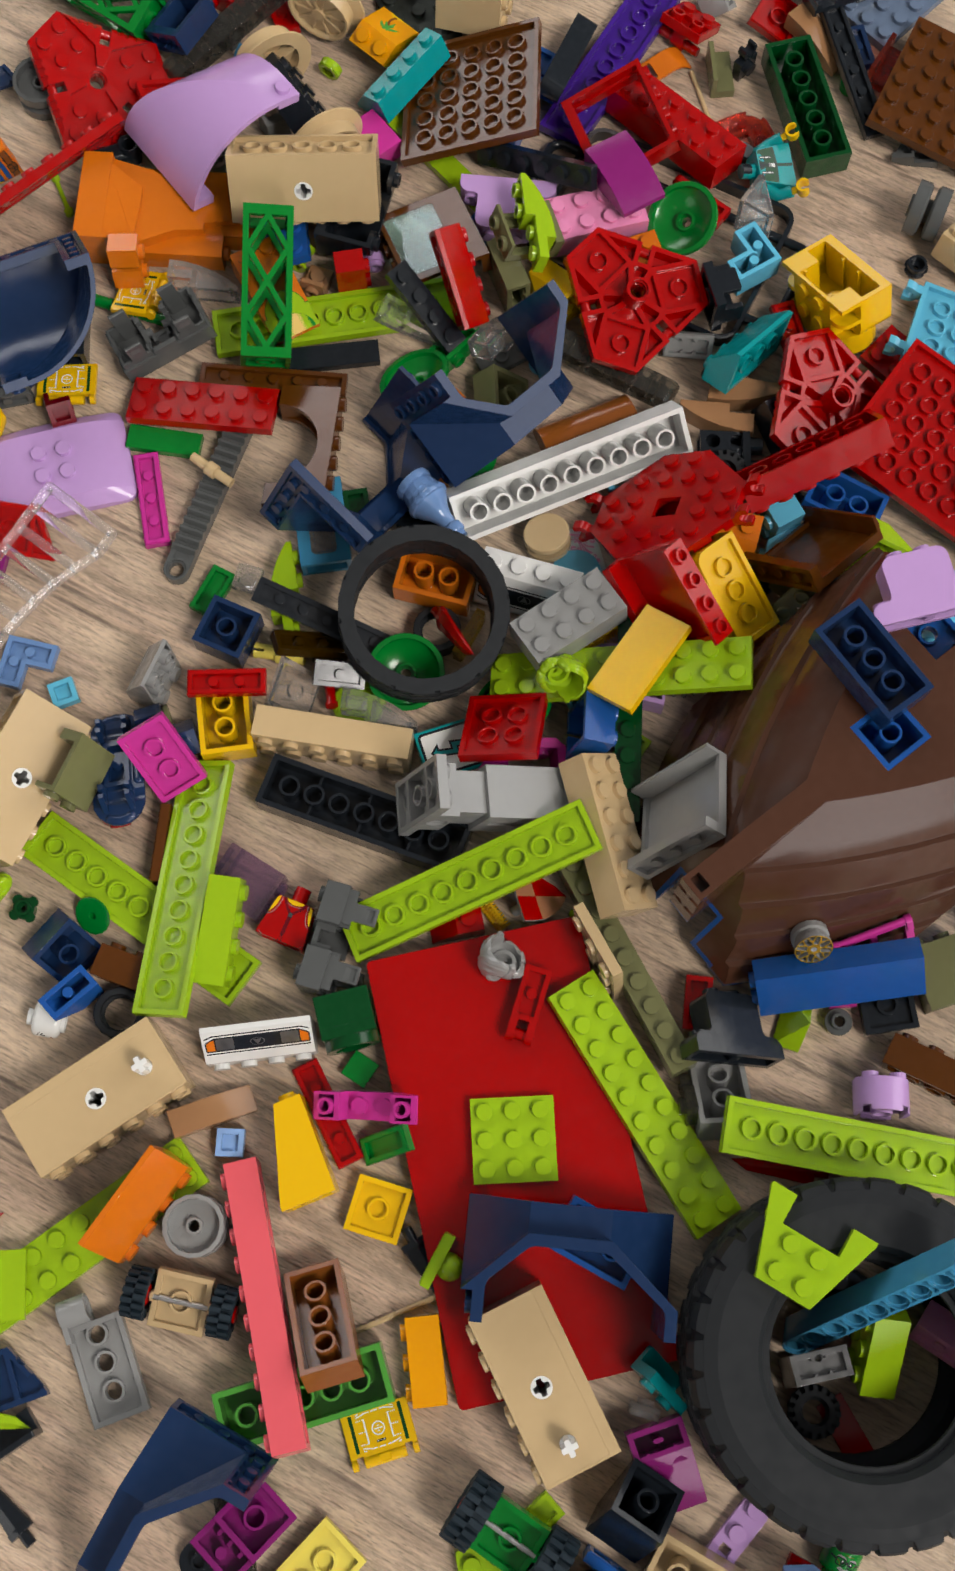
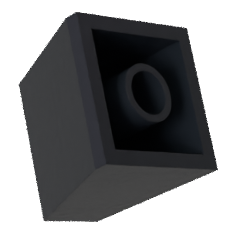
M634 1458L597 1503L585 1529L635 1564L663 1544L685 1492L640 1460Z

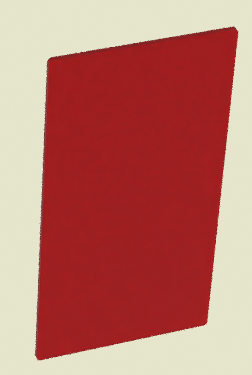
M572 917L503 932L504 941H512L524 952L527 964L553 971L531 1046L524 1045L523 1041L513 1038L511 1041L504 1038L522 977L511 980L501 978L498 981H489L481 974L477 962L481 945L490 935L373 960L367 964L392 1091L418 1095V1124H408L415 1150L407 1152L406 1158L428 1263L444 1233L447 1231L456 1236L449 1252L457 1254L463 1261L470 1193L568 1205L574 1194L597 1208L648 1212L630 1134L546 1000L549 996L591 971L585 951L583 935L575 928ZM518 1020L516 1028L527 1030L529 1023ZM553 1095L558 1181L474 1185L470 1099ZM533 1246L521 1253L486 1282L483 1308L539 1280L588 1381L633 1371L630 1366L649 1345L666 1362L677 1360L676 1344L663 1342L650 1329L653 1299L632 1278L625 1290H622L548 1247ZM436 1274L432 1283L458 1407L461 1410H468L505 1401L504 1398L501 1400L497 1399L491 1385V1379L494 1378L491 1370L485 1373L478 1358V1352L481 1349L478 1343L472 1345L465 1330L469 1314L464 1313L466 1289H460L461 1276L455 1281L447 1282ZM541 1378L536 1380V1385L540 1388L545 1386Z

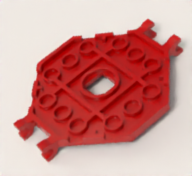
M711 450L665 455L608 495L602 496L597 492L587 495L584 499L585 502L593 503L590 509L591 513H598L595 523L591 525L586 521L578 520L575 521L572 529L574 532L581 531L578 538L580 542L595 539L604 547L613 560L681 538L688 552L692 550L696 553L712 542L711 537L722 529L728 531L736 525L753 526L756 519L755 515H747L750 510V504L743 503L746 495L764 496L766 487L765 484L757 485L761 478L760 473H753L748 476L747 480H744ZM679 501L675 515L655 517L657 510L663 505Z

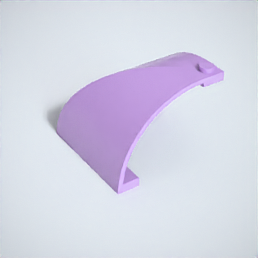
M242 53L145 95L129 111L124 130L189 207L196 211L214 202V195L204 182L214 163L230 142L248 125L275 108L280 110L298 102L300 93L270 62L255 54Z

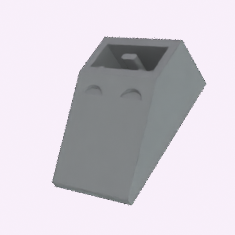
M162 639L148 647L126 690L131 700L145 706L159 703L161 707L167 703L170 697L169 690L173 682L176 683L181 675V665L167 640Z

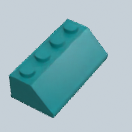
M425 27L362 95L357 103L358 107L367 112L374 109L389 124L451 57L442 35Z
M787 310L761 316L754 323H748L743 332L740 334L736 333L728 344L724 343L715 355L711 354L707 357L703 364L705 370L701 379L722 393L727 394L777 351L793 312Z

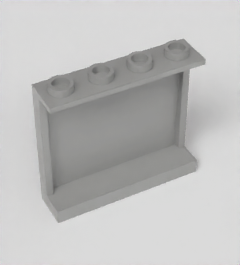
M705 743L631 789L633 794L643 799L641 852L628 859L627 869L648 880L726 837L727 754L709 743Z

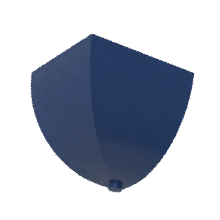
M75 230L0 256V380L5 394H20L26 390V387L54 374L72 358L87 335L95 308V276L89 252Z

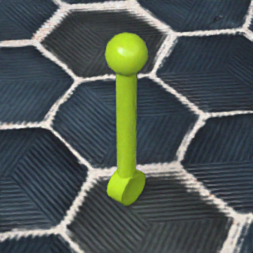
M57 175L51 181L56 184L65 207L64 213L66 217L71 218L74 216V210L72 207H69L60 184V176Z

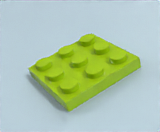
M553 1095L470 1099L474 1185L558 1181Z

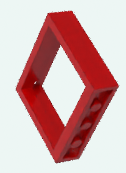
M638 58L561 102V105L584 152L592 144L579 119L578 113L639 79L668 139L644 153L650 165L653 166L681 150L677 142L681 140V136L676 126L670 127L668 120L672 119L666 105L660 106L658 100L662 99L656 85L651 87L648 81L652 78L647 65L641 66Z

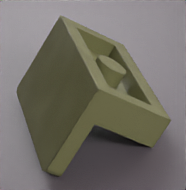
M708 41L705 62L710 98L733 97L735 90L729 51L715 52L714 42Z

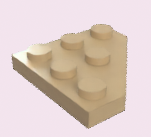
M581 902L573 906L574 917L571 918L572 922L585 939L586 954L591 963H595L599 971L600 981L615 1001L624 996L623 971L585 904Z

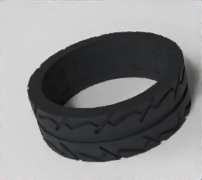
M412 525L390 530L371 541L353 559L343 577L338 596V625L345 654L359 675L372 687L390 697L412 703H433L456 697L475 686L490 671L505 642L510 622V598L504 576L493 558L476 541L458 531L437 525ZM425 553L442 556L456 562L466 569L480 584L487 598L490 611V633L481 652L469 664L456 672L442 677L421 679L394 672L377 661L364 646L357 632L354 612L359 593L366 581L378 568L393 559L405 555Z

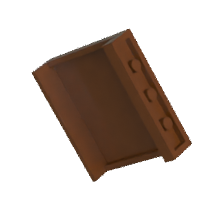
M802 505L801 507L806 513L804 516L805 521L764 555L752 552H745L744 554L758 581L819 593L882 540L883 535L879 522L874 515Z

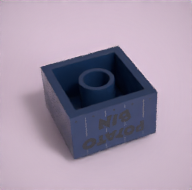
M214 594L192 637V641L197 650L243 669L265 624L260 613Z

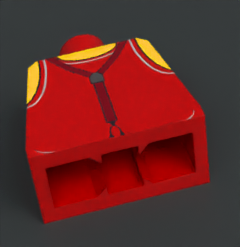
M297 886L292 899L279 895L256 929L257 934L304 954L316 917L315 910L306 905L312 892Z

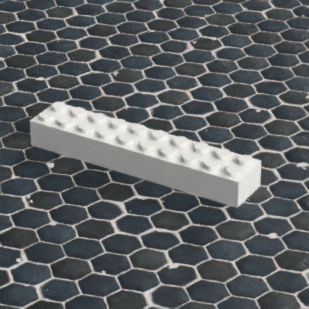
M672 400L468 479L456 488L454 486L448 487L446 492L450 512L455 520H459L464 525V530L467 532L466 536L476 540L633 478L665 455L694 452L683 407Z

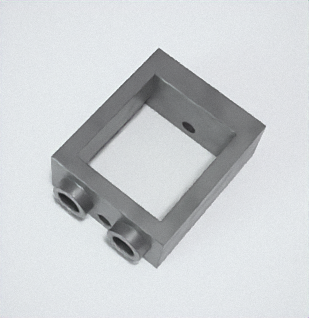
M846 1344L777 1359L785 1389L798 1388L854 1375Z

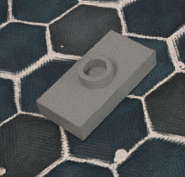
M681 331L674 338L668 339L670 342L663 348V356L706 360L712 354L715 335L711 333Z

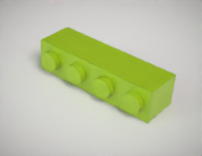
M209 874L198 937L193 983L229 988L230 982L233 983L235 979L236 967L233 966L234 955H238L240 950V939H237L239 928L243 927L245 919L242 906L243 901H247L249 895V886L246 885V880L242 878Z

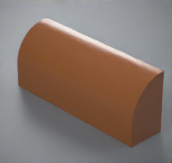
M624 394L534 429L533 435L542 451L635 415L637 411L630 398Z

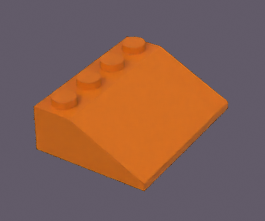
M150 1145L78 1244L116 1263H124L126 1260L130 1262L139 1251L140 1247L137 1245L143 1236L147 1238L156 1228V1218L161 1212L165 1214L166 1210L174 1202L172 1197L178 1188L182 1190L188 1184L192 1177L189 1173L193 1168L168 1149Z

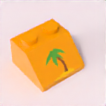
M382 7L362 19L349 40L387 69L419 33L387 8Z

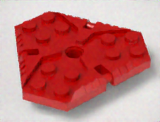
M58 11L36 31L26 44L42 90H47L49 96L46 101L62 145L70 139L74 142L82 137L80 133L88 126L92 125L95 128L102 123L100 121L101 117L110 111L113 114L118 111L124 121H126L128 113L123 108L126 106L131 110L134 104L139 101L135 88L136 81L168 79L156 43L135 38L113 29L110 32L102 29L101 25H95L92 22H86ZM100 39L108 41V46L100 44ZM90 82L98 83L101 89L94 88ZM62 86L64 92L58 93L56 88ZM122 129L94 150L116 144L118 139L122 135L127 134V132Z
M597 227L566 256L564 262L571 282V288L573 289L576 306L580 307L581 310L579 317L582 322L591 361L635 376L670 342L668 339L674 338L709 302L697 260L654 245L650 249L642 247V241ZM639 257L646 259L645 264L638 262ZM631 291L636 292L640 298L634 297ZM595 304L596 309L591 310L590 305ZM659 325L664 331L661 332L656 326Z
M829 327L790 335L785 339L783 361L781 363L782 368L780 369L778 381L780 390L776 394L774 417L772 418L769 437L783 450L862 412L882 385L869 370L862 372L857 367L861 361Z

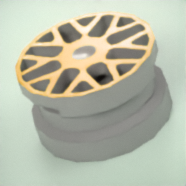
M806 920L792 929L790 941L798 960L806 963H816L824 960L831 954L833 943L829 937L830 934L826 924L818 920Z

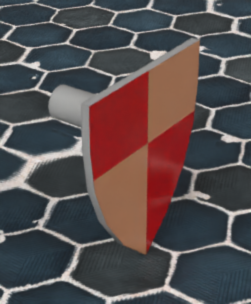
M541 878L514 891L517 903L511 908V913L514 916L521 914L523 921L545 920L553 916L562 907L566 896L554 885Z

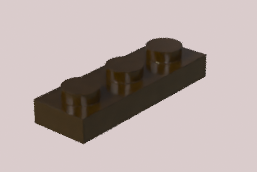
M273 629L270 635L275 656L348 659L342 642L322 633Z

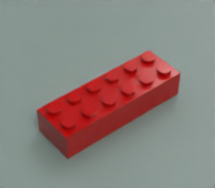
M651 74L652 78L648 81L651 87L657 86L662 97L658 102L661 107L666 105L672 119L668 120L670 127L676 126L681 136V140L677 141L681 150L667 158L709 190L738 169V166L742 163L747 145ZM639 79L608 96L605 111L652 147H656L668 140Z
M868 408L737 471L736 473L744 480H747L748 476L753 473H760L761 478L757 485L765 484L766 487L764 496L746 495L743 503L750 504L749 512L751 514L763 513L769 509L770 505L776 502H786L793 497V494L801 490H811L817 486L816 483L824 479H834L841 474V471L847 468H857L864 464V460L872 456L879 457L886 454L889 448L895 446L886 418Z

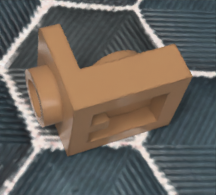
M311 265L306 278L302 277L300 280V286L305 296L327 294L334 279V271Z

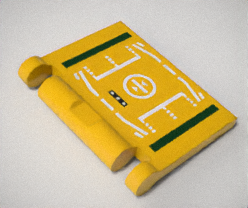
M150 271L149 278L145 280V288L119 289L110 308L111 312L114 313L123 309L127 315L147 317L150 320H154L159 309V301L162 300L156 289L170 282L172 275L168 272Z
M98 364L64 365L51 376L38 382L35 398L36 406H43L44 393H48L50 400L69 395L72 405H85V397H89L90 404H96Z
M406 1396L397 1398L395 1402L340 1418L354 1473L360 1472L357 1459L364 1457L365 1466L369 1469L409 1456L406 1443L412 1441L414 1452H421Z

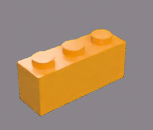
M439 1313L405 1317V1324H400L401 1342H407V1354H403L404 1372H409L410 1384H405L407 1402H412L413 1409L448 1405Z

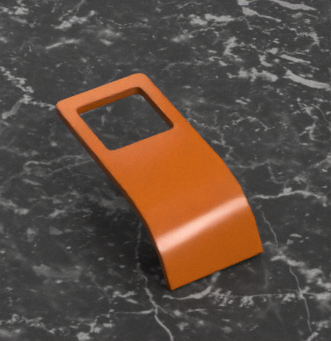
M676 47L662 50L641 64L642 67L650 65L658 76V80H662L680 68H692L683 53Z

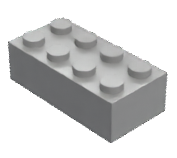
M596 567L509 623L510 634L537 671L542 662L548 657L560 656L561 654L573 655L626 621L627 605Z

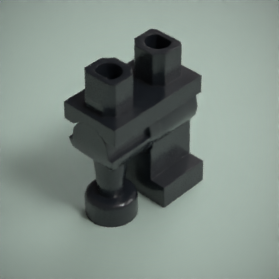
M700 430L697 438V451L711 450L715 452L722 449L731 450L739 454L745 461L746 467L760 461L751 460V455H762L763 439L750 437V431L740 433L734 431Z

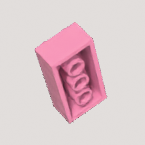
M598 188L592 192L584 190L544 199L550 201L565 240L556 257L568 255L597 227L627 237L641 234L648 230L649 218L645 208L623 218Z

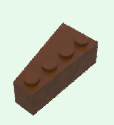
M895 1033L883 1058L882 1068L890 1072L906 1073V1079L914 1085H918L919 1081L924 1083L923 1088L937 1097L949 1096V1100L955 1106V1059L944 1055L945 1051L937 1046L929 1045L927 1047L918 1043L919 1040L911 1034L903 1033L901 1035Z

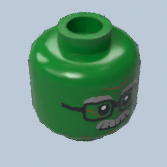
M822 1547L818 1558L822 1565V1571H857L863 1555L843 1553L837 1547Z

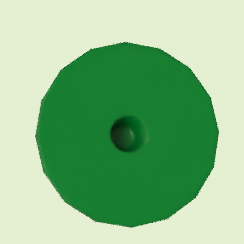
M86 897L78 902L76 918L81 927L95 935L105 932L110 924V915L106 906L100 900L93 897Z

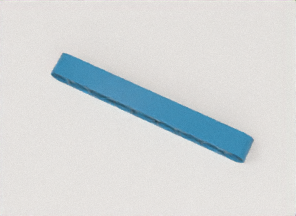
M955 1238L823 1299L810 1310L804 1308L787 1316L784 1324L783 1349L792 1354L807 1353L955 1288Z

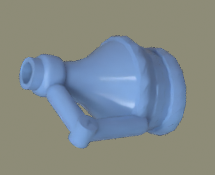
M423 467L417 468L404 478L397 489V495L407 505L412 518L428 521L437 526L453 529V531H458L465 536L467 535L464 525L459 520H455L450 512L447 488L444 483L434 479L429 471Z

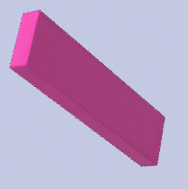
M158 452L133 455L146 549L169 546L171 545L159 454Z

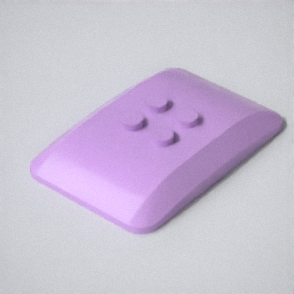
M117 413L97 414L79 417L77 422L54 428L52 423L1 436L0 500L40 507L44 521L133 501L138 495L131 452L125 446L127 433L122 417Z

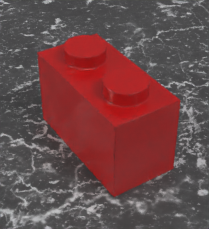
M362 248L333 252L339 292L366 289L368 286H372L368 257L363 258Z

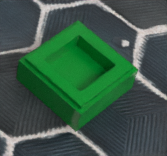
M356 1050L341 1074L364 1089L379 1068V1065Z

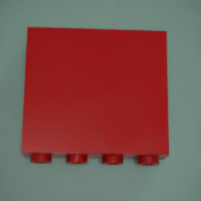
M681 538L620 557L602 571L607 581L627 605V615L632 623H634L644 607L650 605L690 625L692 631L686 640L701 639L705 642L712 640L716 646L733 632L732 627Z

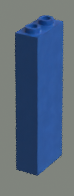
M919 937L834 948L828 957L816 963L801 962L796 958L795 954L752 960L753 971L748 972L750 988H756L751 990L752 1001L757 1006L759 1005L760 1016L926 994L925 961Z

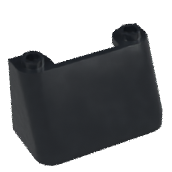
M379 158L381 182L380 221H375L372 224H363L361 222H350L348 224H338L337 222L317 223L313 234L318 254L333 256V252L362 248L363 256H372L374 252H378L381 242L379 237L394 190L399 188L402 174L398 173V162Z

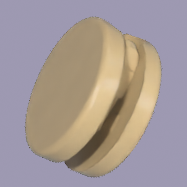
M553 513L539 514L531 518L524 527L523 539L525 548L531 558L549 563L561 559L569 551L571 546L569 526L561 516Z

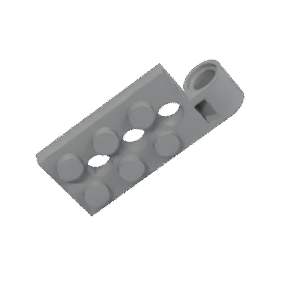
M85 1293L56 1303V1317L62 1328L66 1345H70L94 1430L151 1409L152 1406L125 1317L119 1315V1310L95 1319L91 1304ZM97 1325L101 1326L105 1331V1337L100 1343L93 1341L91 1338V1331ZM103 1354L111 1355L114 1360L113 1367L109 1371L103 1370L99 1365L100 1357ZM112 1382H117L122 1387V1394L118 1399H113L108 1394V1386Z

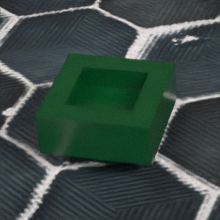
M367 488L342 491L344 506L348 510L358 513L369 502Z

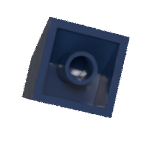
M58 908L22 949L34 962L60 982L80 964L87 970L94 963L101 944Z

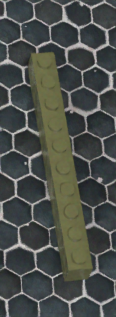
M584 859L556 871L575 905L581 902L585 904L623 971L624 996L669 1078L673 1079L695 1067L697 1061L682 1060L680 1043L685 1038L619 919L600 920Z

